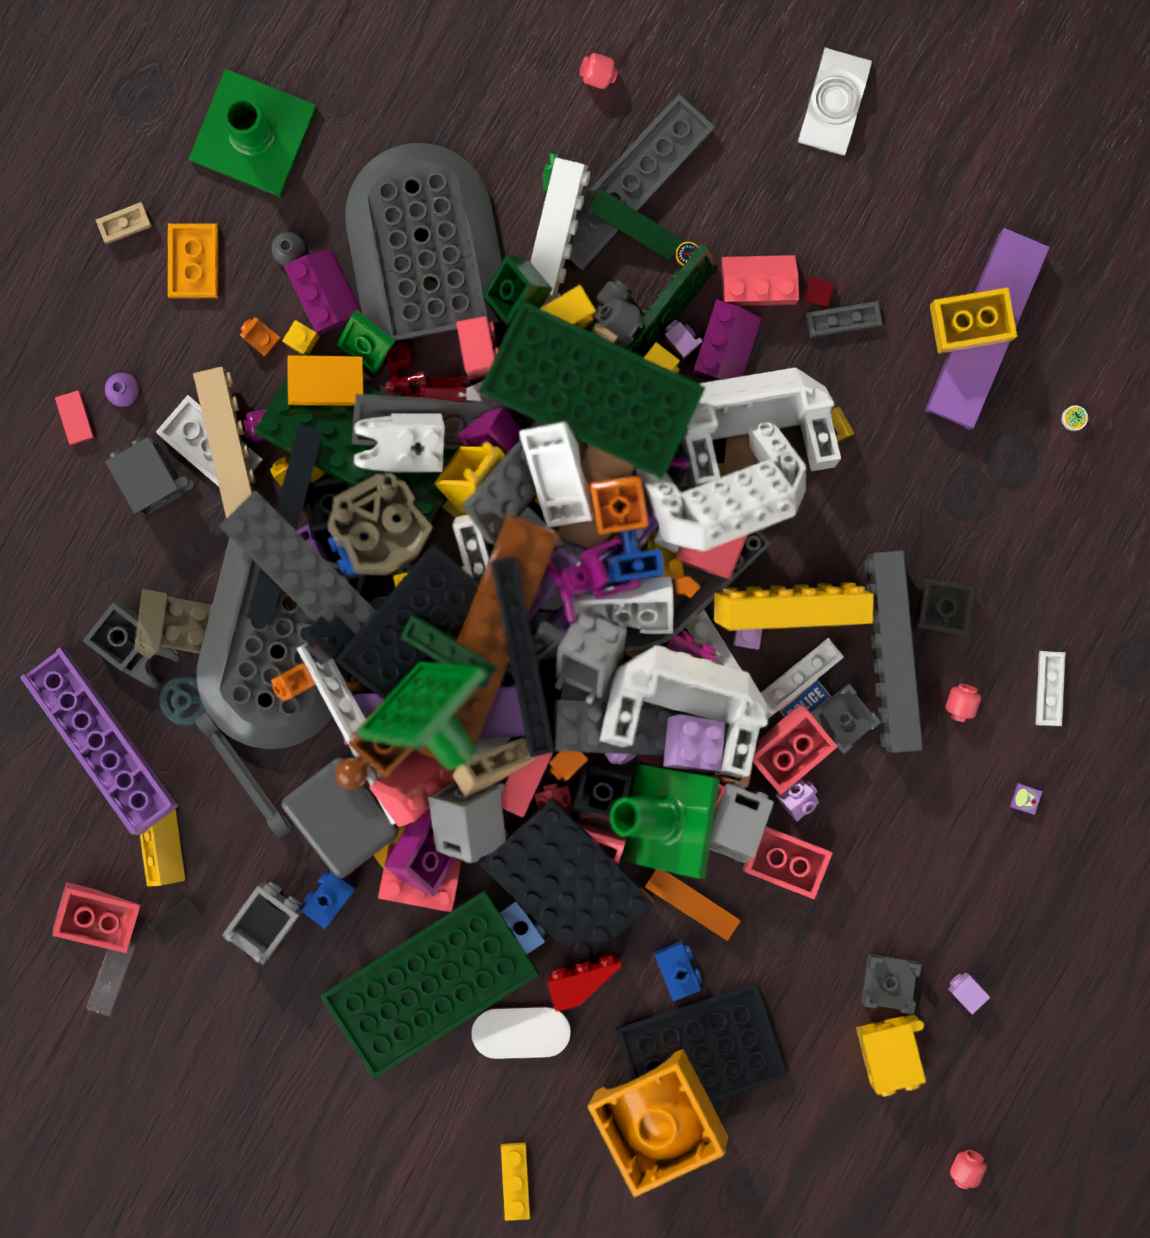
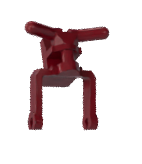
M395 370L390 371L391 381L385 385L386 390L392 394L406 391L401 397L431 398L463 403L467 397H459L458 393L466 394V388H469V386H461L460 383H468L469 379L465 376L459 378L427 377L424 370L417 372L415 375L400 378V371ZM419 384L420 389L414 390L413 385Z

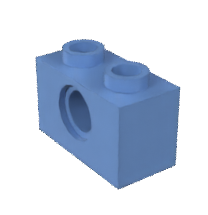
M514 900L500 910V913L527 954L545 942V929L538 922L535 923L532 920L530 914L517 900ZM518 921H524L528 925V930L524 933H519L515 930L514 924Z

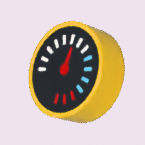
M692 242L680 244L676 250L678 264L683 267L687 262L689 254L694 249H697L698 246Z

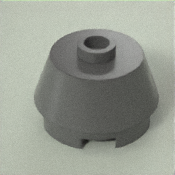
M613 299L600 308L595 316L594 325L598 322L618 336L614 344L624 348L634 340L631 336L637 327L642 329L644 317L639 313L637 306L619 299Z

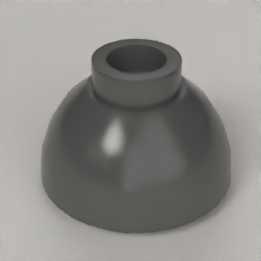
M284 232L273 240L271 251L273 258L284 266L303 257L306 247L300 236L292 232Z

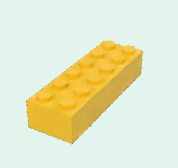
M843 582L841 587H832V584L820 583L817 584V588H809V585L796 584L794 589H785V586L773 585L770 586V590H761L762 587L749 586L746 588V591H738V588L725 587L723 592H714V622L728 630L873 623V593L866 591L865 587L856 586V583Z

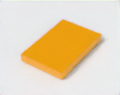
M168 224L169 298H218V224Z
M288 356L287 358L288 405L354 406L355 394H363L362 357Z

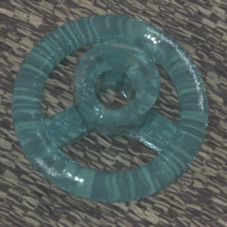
M180 676L170 680L163 687L160 694V708L164 716L171 722L178 725H190L195 723L194 719L206 710L200 696H191L188 692L182 691L178 685L183 683L190 684L198 690L197 679L189 676ZM171 689L174 692L171 699L172 706L175 708L174 713L169 710L167 705V696ZM182 696H185L187 699L185 705L180 704L179 700ZM201 703L199 710L193 716L181 718L184 710L189 709L192 704Z

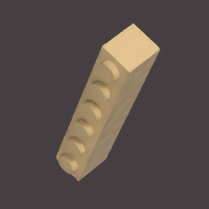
M223 367L193 373L227 518L254 492L252 483H256L253 468L249 469L247 459H250V452L247 444L243 445L241 435L245 434L243 423L241 420H237L236 411H239V405L236 396L232 397L230 387L234 386L232 375L230 372H226Z

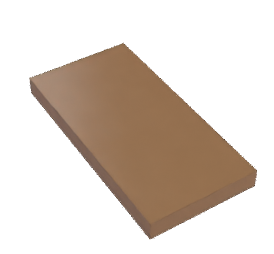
M588 446L581 465L582 473L590 489L593 482L631 477L635 468L591 446ZM621 499L616 500V504H612V506H616L619 510L622 504ZM593 504L594 518L592 520L560 525L558 538L592 549L607 543L611 533L601 535L598 533Z

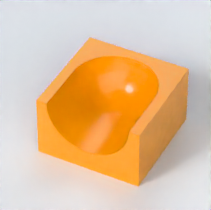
M684 1049L675 1052L672 1057L659 1067L627 1084L612 1089H606L604 1086L596 1090L588 1105L634 1197L710 1162L725 1153L729 1137Z

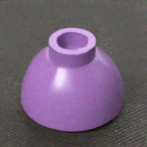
M116 373L107 380L105 395L112 404L126 407L137 399L139 384L130 374Z

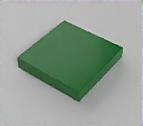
M355 311L345 327L337 346L351 357H362V366L373 375H376L391 351L395 340L359 311Z

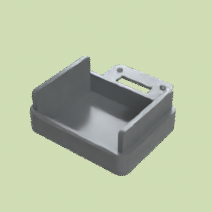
M341 757L334 759L287 795L282 801L283 810L337 878L346 877L394 840L399 834L398 826L390 823L381 804L365 783L356 790H346L337 783L335 770L337 765L345 759Z

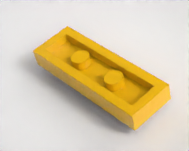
M526 1143L501 1144L505 1221L530 1219Z

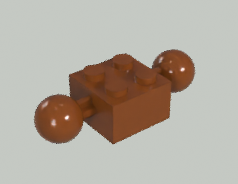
M367 719L356 729V731L367 721ZM355 731L350 736L348 745L359 756L356 759L347 758L341 761L336 767L335 779L342 788L356 790L365 783L367 768L370 765L386 778L415 747L364 740Z

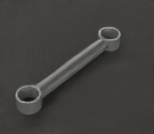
M205 711L194 719L200 731L211 741L266 818L267 824L273 833L281 840L292 832L293 829L288 820L277 810L221 729L212 721L207 712Z

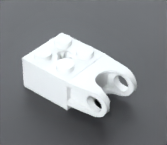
M391 414V416L364 419L355 423L356 433L378 441L373 449L355 455L354 463L357 466L390 472H442L444 423L441 414Z

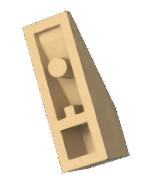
M523 737L472 757L467 763L457 768L453 777L466 797L488 788L531 763L536 757H529L526 740Z

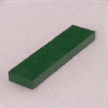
M598 188L586 209L668 261L672 259L682 241L678 236L601 188Z
M416 615L411 616L401 636L402 639L443 664L482 668L487 675L479 683V686L482 688L487 687L498 666Z

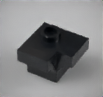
M323 616L318 617L302 633L307 640L304 648L320 665L332 660L355 635L340 617L335 618L329 623Z

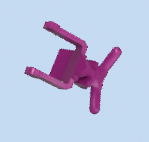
M616 537L605 544L584 551L579 559L581 565L565 569L562 573L552 560L549 559L546 571L562 591L560 594L569 623H575L577 620L573 595L578 597L590 590V592L593 591L596 599L605 600L625 591L637 589L642 585L638 578L605 592L601 590V587L609 581V578L598 554L622 545L621 537Z

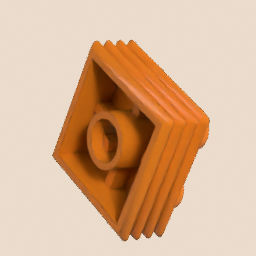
M637 475L591 483L597 529L600 535L648 527L641 476ZM621 499L622 502L627 503L626 505H623V510H618V508L616 506L613 507L612 504H616V500Z

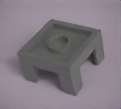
M845 684L811 714L837 745L836 749L842 754L853 747L852 744L868 730H873L881 723L875 713L870 712L856 695L857 692L850 684Z
M868 953L861 1003L864 1007L877 1008V1006L899 1009L902 1013L914 1014L916 1002L913 1000L916 976L920 977L921 964L913 960Z

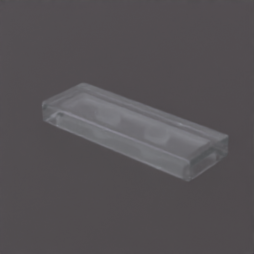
M129 943L127 953L107 949L86 1006L87 1009L111 1016L136 945Z

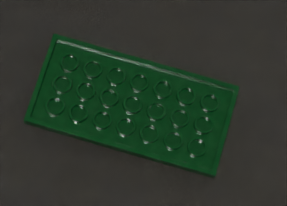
M522 300L479 389V393L545 425L566 422L575 439L662 480L706 387Z
M287 375L255 427L254 434L291 453L299 424L322 430L323 434L314 464L315 467L352 487L377 474L385 476L386 473H391L395 476L396 480L406 483L415 498L414 506L431 524L446 498L434 483L458 449H443L442 472H390L359 467L354 463L355 455L371 450L376 445L352 444L354 406L288 405ZM363 383L364 395L386 396Z
M484 890L324 992L320 997L374 1080L537 977L540 973L488 892Z

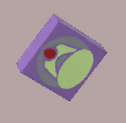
M1017 783L1010 807L1035 815L1042 791Z

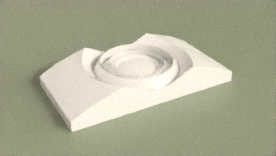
M828 48L824 49L798 143L845 156L872 61Z
M562 422L520 431L546 525L554 527L592 520L594 517L591 489L580 466L579 446L567 423Z

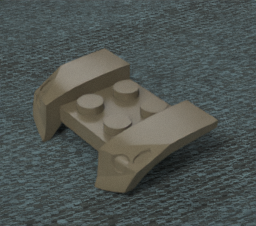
M143 589L134 650L149 659L158 652L159 646L200 654L212 605L168 597L167 593Z

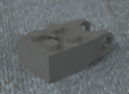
M116 600L86 635L83 642L120 671H124L142 683L157 689L161 683L150 669L151 658L149 659L134 650L139 615L120 600ZM116 631H122L125 639L118 640L117 636L119 634ZM159 646L158 652L154 654L164 656L175 662L181 659V655L176 649Z

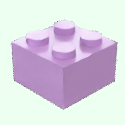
M686 715L668 717L663 767L703 773L721 771L725 722Z

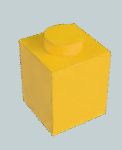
M295 320L284 337L283 342L288 347L306 356L307 353L310 354L320 337L316 332Z

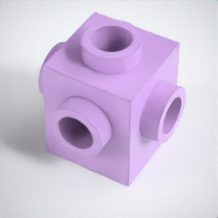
M801 778L782 795L776 794L782 807L796 821L800 820L804 815L811 813L816 805L819 804L815 795L818 792L810 781L805 783Z

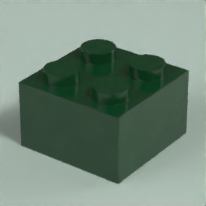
M506 255L484 291L483 296L506 325H511L522 300L541 308L553 288L528 259Z

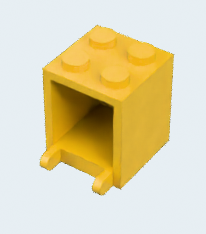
M484 443L482 447L460 446L434 484L462 516L467 515L462 504L506 455L499 447H493L489 443Z
M914 1014L856 1027L869 1082L876 1094L889 1096L895 1094L897 1089L913 1090L919 1088L921 1083L926 1082L913 1033L922 1030L924 1024Z

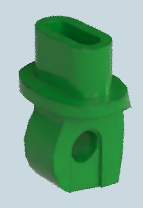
M550 152L549 163L545 164L543 172L544 191L548 190L555 157L559 158V153Z

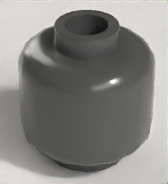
M619 280L616 282L609 281L597 295V301L601 304L598 309L600 310L604 304L613 299H619L631 304L633 301L630 295L632 291Z

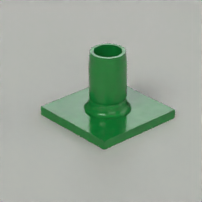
M225 69L189 160L281 197L317 106Z
M419 662L356 732L364 740L422 748L426 745L445 769L453 770L459 768L472 758L476 746L455 716L454 711L487 675L479 667Z
M637 764L632 798H621L614 804L611 811L613 829L617 834L627 837L622 861L705 879L720 778Z

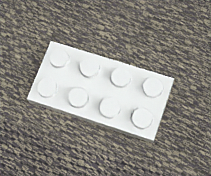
M187 395L156 433L219 486L201 406ZM248 447L250 459H247L249 469L253 468L254 471L263 459Z

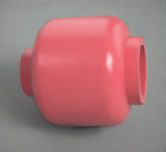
M592 53L589 57L586 56L580 69V76H583L584 83L600 89H605L609 83L613 84L618 74V69H615L614 60L597 53Z
M959 684V686L951 689L945 708L952 714V719L965 722L966 719L975 718L981 702V696L977 693L978 689L967 684Z
M966 1150L956 1155L950 1175L958 1187L968 1189L980 1185L987 1168L983 1161V1156L972 1150Z

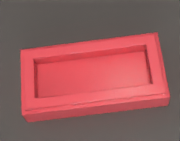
M78 390L55 397L69 444L74 445L95 438L81 392Z

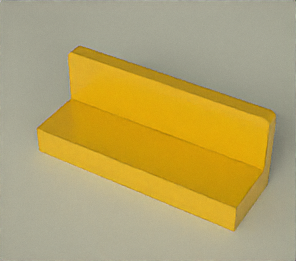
M174 809L140 835L147 886H161L185 880L176 809Z

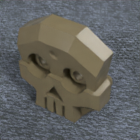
M386 473L385 476L377 474L334 498L328 530L337 546L345 548L355 573L388 575L416 559L432 531L430 523L414 506L415 498L406 483L396 480L395 476L391 473ZM374 506L373 514L365 511L366 509ZM398 516L401 518V521L395 523L392 521V518ZM365 534L369 539L362 541L359 536Z

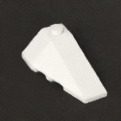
M672 577L640 579L642 585L639 588L625 591L605 600L596 599L593 592L573 597L576 615L579 614L580 610H583L609 623L617 624L618 627L624 630L626 627L640 629V633L671 634L673 633ZM620 585L602 589V591L605 592Z

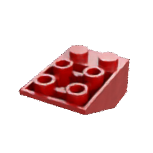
M610 954L600 957V961L593 964L587 961L583 964H576L575 969L568 971L566 967L551 971L552 975L548 976V986L555 1012L581 1005L621 967L620 957L614 958V955Z

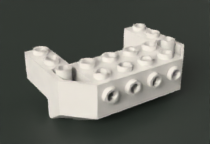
M797 368L701 383L700 385L706 387L680 441L684 459H688L691 462L690 468L687 469L691 489L720 479L712 440L749 434V426L768 419H772L778 429L797 425L801 426L811 471L833 468L841 459L830 414L834 406L833 400L825 386Z
M772 419L749 426V448L759 460V464L681 494L667 473H665L661 480L640 469H636V476H641L644 500L659 522L662 540L705 551L795 516L806 491V466Z
M654 646L616 668L600 741L620 747L632 745L643 701L701 718L725 722L721 771L716 773L738 779L749 777L759 728L767 726L768 722L766 702L749 673L737 670L733 666L715 664L714 661L708 659L694 658L687 653L669 651L668 648L662 646Z

